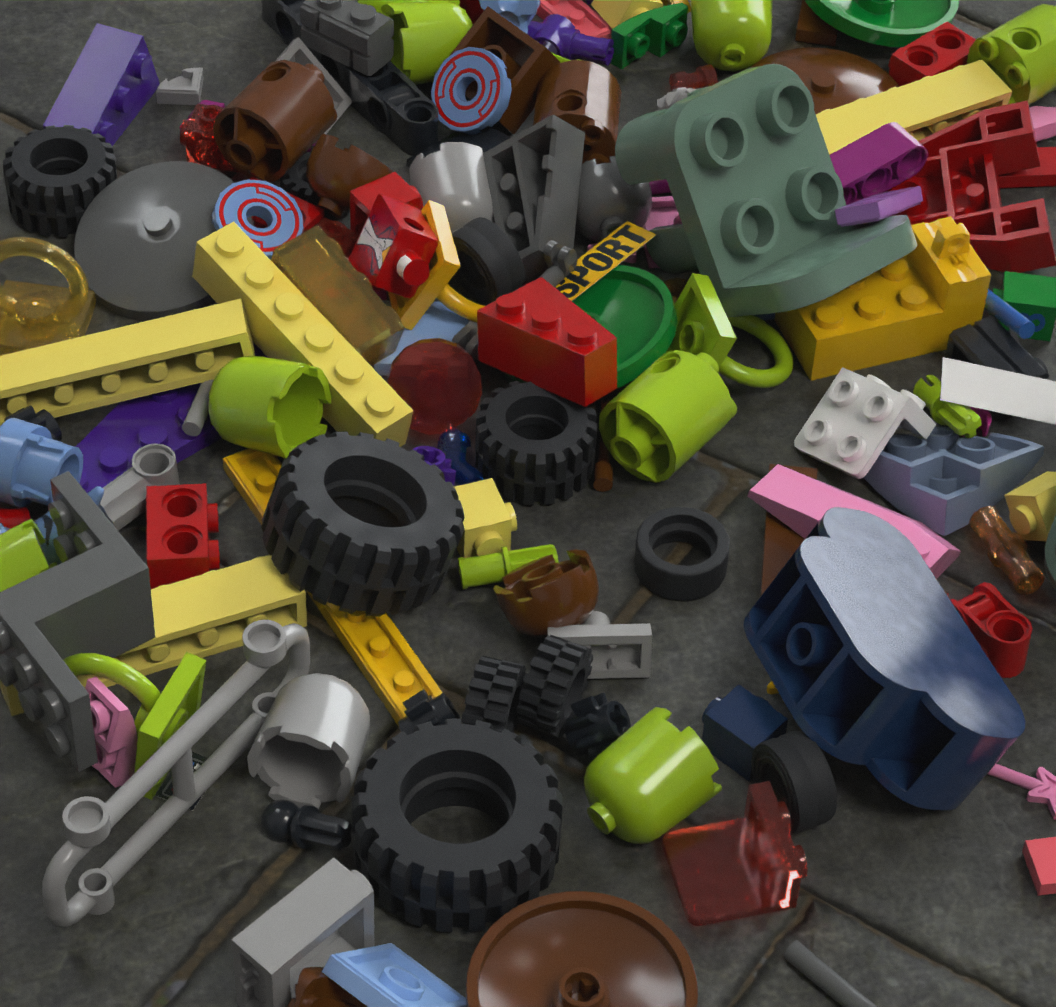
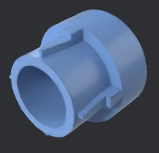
M10 418L0 426V502L19 508L26 507L32 502L48 506L49 503L53 502L50 479L69 471L76 481L80 483L83 470V454L79 448L53 440L50 431L46 427L17 418Z

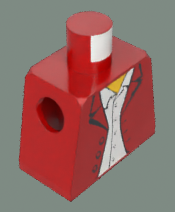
M378 193L343 272L372 286L411 299L414 297L418 287L429 277L430 269L428 265L438 246V238L418 207Z

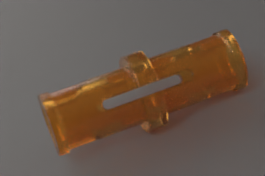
M985 506L977 510L969 522L972 529L977 532L988 548L987 557L995 567L1002 568L1013 583L1018 594L1028 595L1038 590L1044 583L1045 576L1026 552L1027 546L1024 539L1019 533L1010 530L995 506ZM1002 543L1005 545V547L1007 548V550L1010 552L1012 558L1010 557V555L1008 554V552L1005 550V548L1003 547Z

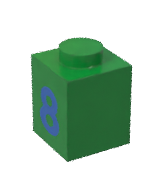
M1005 271L1001 289L993 288L992 292L1034 323L1035 332L1027 339L1050 342L1056 320V277ZM997 319V321H998L1006 330L1009 329L1007 326H1005L1002 322H1000V321Z

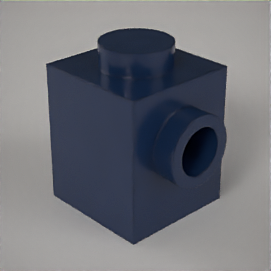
M737 685L724 698L716 697L705 709L702 715V722L704 723L702 741L714 757L750 782L753 779L751 761L754 748L763 741L786 734L788 718L773 709L764 698L755 696L741 685Z

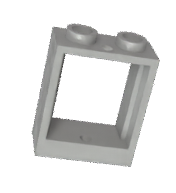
M333 857L231 939L236 1003L239 1007H288L292 998H296L295 984H298L299 975L304 968H324L332 954L375 946L374 890L363 874L357 870L349 871Z

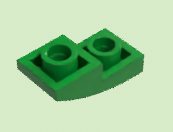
M678 3L655 8L634 16L611 30V39L614 41L612 46L614 47V54L610 64L623 69L634 60L641 58L647 51L661 58L674 47L680 46L688 33V6Z

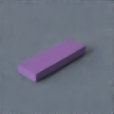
M921 186L878 193L835 209L837 225L844 227L879 221L919 205L923 201Z

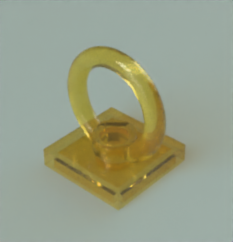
M12 237L1 240L0 263L13 256H30L44 260L56 267L65 276L70 288L6 280L3 287L0 284V356L85 336L96 307L95 292L89 290L86 275L77 261L60 247L41 239Z

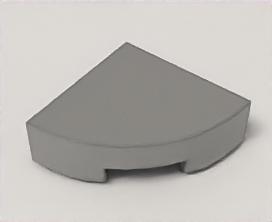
M187 68L182 70L181 76L167 81V79L163 80L156 91L157 104L198 105L204 80L203 68Z

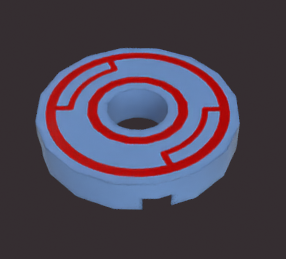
M467 47L455 51L444 60L434 76L431 89L432 102L438 108L439 121L451 130L471 135L480 133L481 131L479 130L496 124L508 107L512 91L511 79L507 78L505 70L507 67L503 60L490 51L475 47ZM477 81V94L471 101L467 102L465 97L466 89L471 82Z
M247 179L232 183L220 193L211 215L212 224L214 222L216 231L235 222L270 260L274 259L273 263L285 259L295 250L304 229L303 215L295 199L282 188L261 180ZM247 217H260L267 223L268 227L263 229L256 228L248 222Z

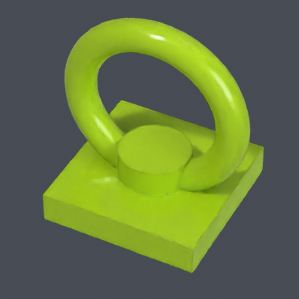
M692 273L675 303L678 317L677 330L666 353L674 350L690 352L695 356L700 352L707 353L716 360L720 374L730 380L750 387L771 388L785 382L793 369V357L784 338L771 325L755 315L727 317L709 276ZM732 326L747 331L763 342L774 357V367L771 369H754L728 357L727 354L737 339Z
M186 652L162 693L139 671L112 657L96 653H79L63 659L76 677L79 675L104 677L127 689L141 702L142 705L134 721L137 732L134 773L200 708L206 660L189 652ZM168 772L143 797L152 800Z

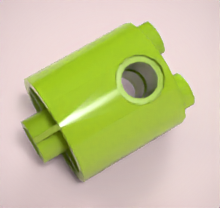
M1047 4L1035 6L976 39L969 48L967 64L982 59L1013 91L1008 104L1028 100V104L1031 105L1056 90V6Z
M679 350L664 353L604 407L599 416V430L603 443L612 457L626 471L641 480L654 483L668 480L736 415L737 406L730 397L727 386L718 374L719 366L716 360L703 352L698 353L696 356L690 352Z

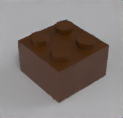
M487 6L451 55L455 51L467 47H475L490 51L503 60L507 69L505 68L507 78L511 79L512 91L508 107L497 123L514 135L535 108L538 83L547 70L561 62L546 47ZM473 81L468 85L465 92L466 100L471 101L476 96L478 91L477 81Z

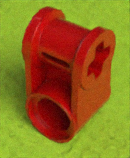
M987 582L975 586L972 594L958 601L950 599L1000 677L1011 678L1019 675L1026 665L1032 635V625L1028 618L1019 613L1002 597L995 586Z

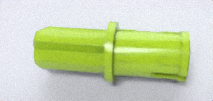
M926 375L927 381L933 386H929L922 378L917 381L913 394L925 402V407L930 410V415L935 422L940 425H947L957 435H964L966 438L976 436V429L982 425L978 414L968 406L941 401V381L934 375Z
M551 544L508 551L507 546L501 547V552L467 558L459 557L458 568L462 589L503 582L502 578L508 573L547 555L552 554L555 562L558 563L557 550Z

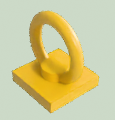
M428 200L421 212L437 236L438 246L428 265L430 269L429 277L418 287L414 297L408 299L388 291L396 325L412 330L436 298L459 316L477 322V310L485 305L468 300L448 284L460 268V262L444 206Z

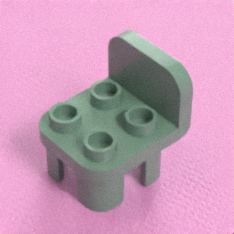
M768 64L749 68L712 86L694 90L687 94L688 97L674 103L669 109L650 112L629 121L621 129L617 137L615 157L622 179L629 185L666 179L682 224L655 227L649 230L657 234L646 243L652 260L658 267L668 273L678 274L699 271L702 275H708L727 317L780 313L814 304L904 257L918 246L907 215L889 216L879 221L844 227L837 225L835 209L846 206L843 186L840 178L835 173L814 111L812 95L800 77L786 66Z

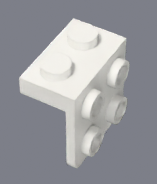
M842 367L795 438L794 445L800 452L849 476L861 479L867 475L898 427L927 439L936 423L923 411L926 406L925 402L913 393L904 389L898 392L873 375L868 374L867 377H864Z

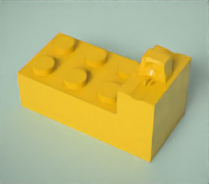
M950 216L930 223L913 224L911 226L918 246L911 253L824 300L795 310L775 313L774 321L810 381L838 375L842 367L855 371L946 350L949 335L953 330L968 324L973 326L976 321L982 320L991 274L970 245V233L963 223L956 224Z

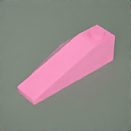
M779 464L750 489L748 493L750 499L805 539L825 512L831 508L843 507L871 513L894 526L910 540L936 579L958 558L961 552L920 521Z

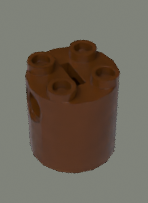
M288 60L271 62L216 116L213 126L215 142L223 157L235 170L248 178L253 176L262 181H277L319 139L320 135L324 134L335 123L338 116L334 108L333 99L324 84L325 78L322 71L310 63L303 66Z
M570 60L556 64L544 73L538 83L533 125L551 115H555L585 133L582 164L595 159L596 165L611 163L609 156H615L622 93L617 79L605 67L591 61Z

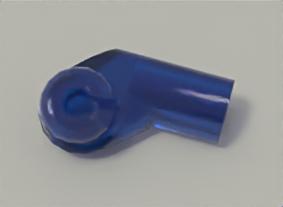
M449 429L439 437L437 449L445 454V459L450 458L452 460L451 469L456 470L455 483L460 486L483 480V474L465 461L466 449L471 447L468 435L458 429Z

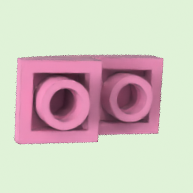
M97 677L87 679L85 687L90 698L98 763L92 766L116 788L122 786L134 774L137 751L136 726L129 709Z

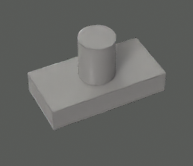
M593 611L590 617L580 625H568L558 628L548 627L547 636L554 635L592 649V671L587 679L650 678L652 630L650 623L610 624L606 614Z

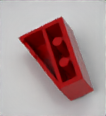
M540 277L509 294L502 295L496 301L477 310L479 361L526 382H532L540 388L584 407L617 389V337L544 278Z

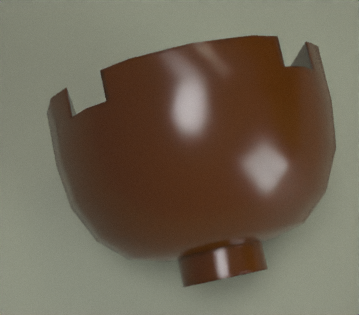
M322 134L309 156L306 177L311 190L321 198L317 205L327 213L341 218L344 212L350 214L351 190L391 174L392 170L375 157L352 144L349 149L344 148L342 150L335 147L339 138Z
M568 550L567 554L570 560L558 563L555 562L552 554L522 565L504 576L502 579L505 588L495 585L493 590L502 611L510 624L521 634L534 638H546L548 627L558 628L568 625H580L590 617L598 602L599 584L590 556L585 550Z

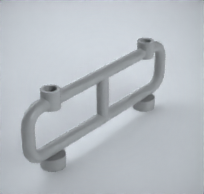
M258 620L249 624L242 635L243 653L247 661L105 803L99 798L84 796L72 800L65 807L62 818L65 835L68 840L51 859L42 881L45 913L52 925L68 927L77 923L87 913L102 915L110 911L115 903L113 887L255 741L283 685L295 677L309 674L310 639L304 627L296 623L282 627L279 623L272 620ZM289 649V668L279 686L273 692L258 695L252 703L253 713L193 772L191 747L271 666L283 660ZM171 769L173 794L101 868L89 869L80 876L78 881L79 891L67 901L65 884L75 865L94 846L102 843L108 837L111 828Z

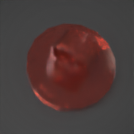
M441 338L421 339L405 347L393 360L387 376V383L413 410L410 429L428 435L444 434L455 430L456 426L464 423L468 417L471 418L476 412L482 395L480 371L472 356L457 343Z

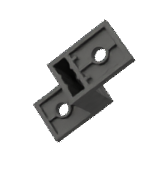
M67 471L50 479L53 502L48 504L49 512L57 527L58 537L53 539V544L62 563L0 592V680L6 687L13 685L19 692V701L28 718L33 722L39 719L43 724L47 740L58 757L66 755L77 771L80 772L98 763L90 698L87 690L63 659L79 653H96L115 658L155 638V627L148 566L72 474Z

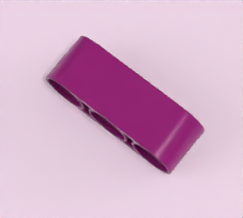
M897 122L885 124L830 154L835 173L840 178L843 186L846 205L885 192L911 178L922 169L928 157L927 149Z

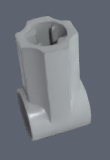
M157 443L139 448L133 455L132 467L103 487L104 495L98 507L118 531L146 511V486L180 485L174 451L164 444Z

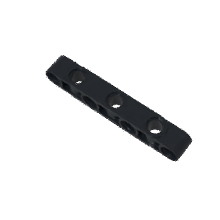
M261 0L263 20L281 37L285 44L289 45L297 37L301 39V27L303 24L300 22V7L306 0ZM307 47L352 100L350 105L378 131L384 133L403 152L413 156L438 142L437 106L391 61L372 76H366L352 67H348Z

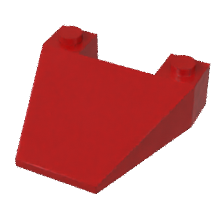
M1028 100L984 109L919 140L928 151L926 163L917 174L887 191L921 186L923 201L919 205L892 216L907 215L911 225L923 222L930 223L937 219L951 216L956 224H964L970 233V245L988 269L1022 273L1056 266L1052 234L1044 198L1002 206L997 175L1040 167L1036 136Z

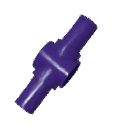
M552 14L547 16L543 22L531 21L528 25V35L556 55L569 60L580 59L606 66L612 61L614 47H612L614 45L613 39L581 34L578 29H575L572 22L564 16Z

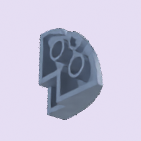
M934 427L927 439L913 434L893 435L864 479L898 510L910 518L922 522L934 532L946 536L985 514L1001 501L1005 494L1012 491L1043 456L1044 446L1021 438L994 432L989 434L988 439L978 436L960 438L949 427Z

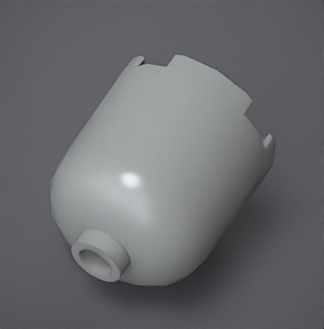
M445 142L440 144V151L431 153L424 158L423 153L416 156L409 167V184L419 191L423 207L428 200L444 206L451 233L463 228L468 222L479 217L486 218L495 223L481 147L465 142Z
M320 673L298 676L283 685L247 756L250 775L255 778L258 773L261 780L271 787L268 796L273 800L283 799L292 801L300 808L304 805L315 806L318 810L323 802L337 799V802L341 803L345 800L354 782L370 731L369 709L360 693L348 682L333 675Z

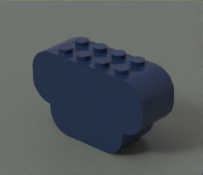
M834 507L827 510L745 616V634L801 730L830 755L848 763L866 765L872 775L888 791L911 805L932 810H953L958 808L1025 730V718L1019 704L918 550L898 529L871 513L843 507Z

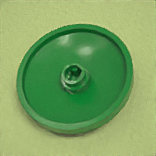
M805 0L815 14L835 29L856 39L888 47H904L945 22L952 24L959 6V0Z
M618 265L572 301L617 337V388L635 380L659 357L666 353L675 337L678 317L671 293L661 279L646 270ZM501 371L508 383L514 381L527 383L520 378Z

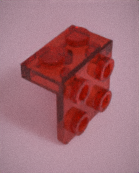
M770 781L750 784L748 786L744 818L673 830L664 835L662 847L686 918L690 924L703 926L796 908L801 878H806L808 873L807 860L802 846L793 844L790 836L791 821L788 808L784 801L777 802Z

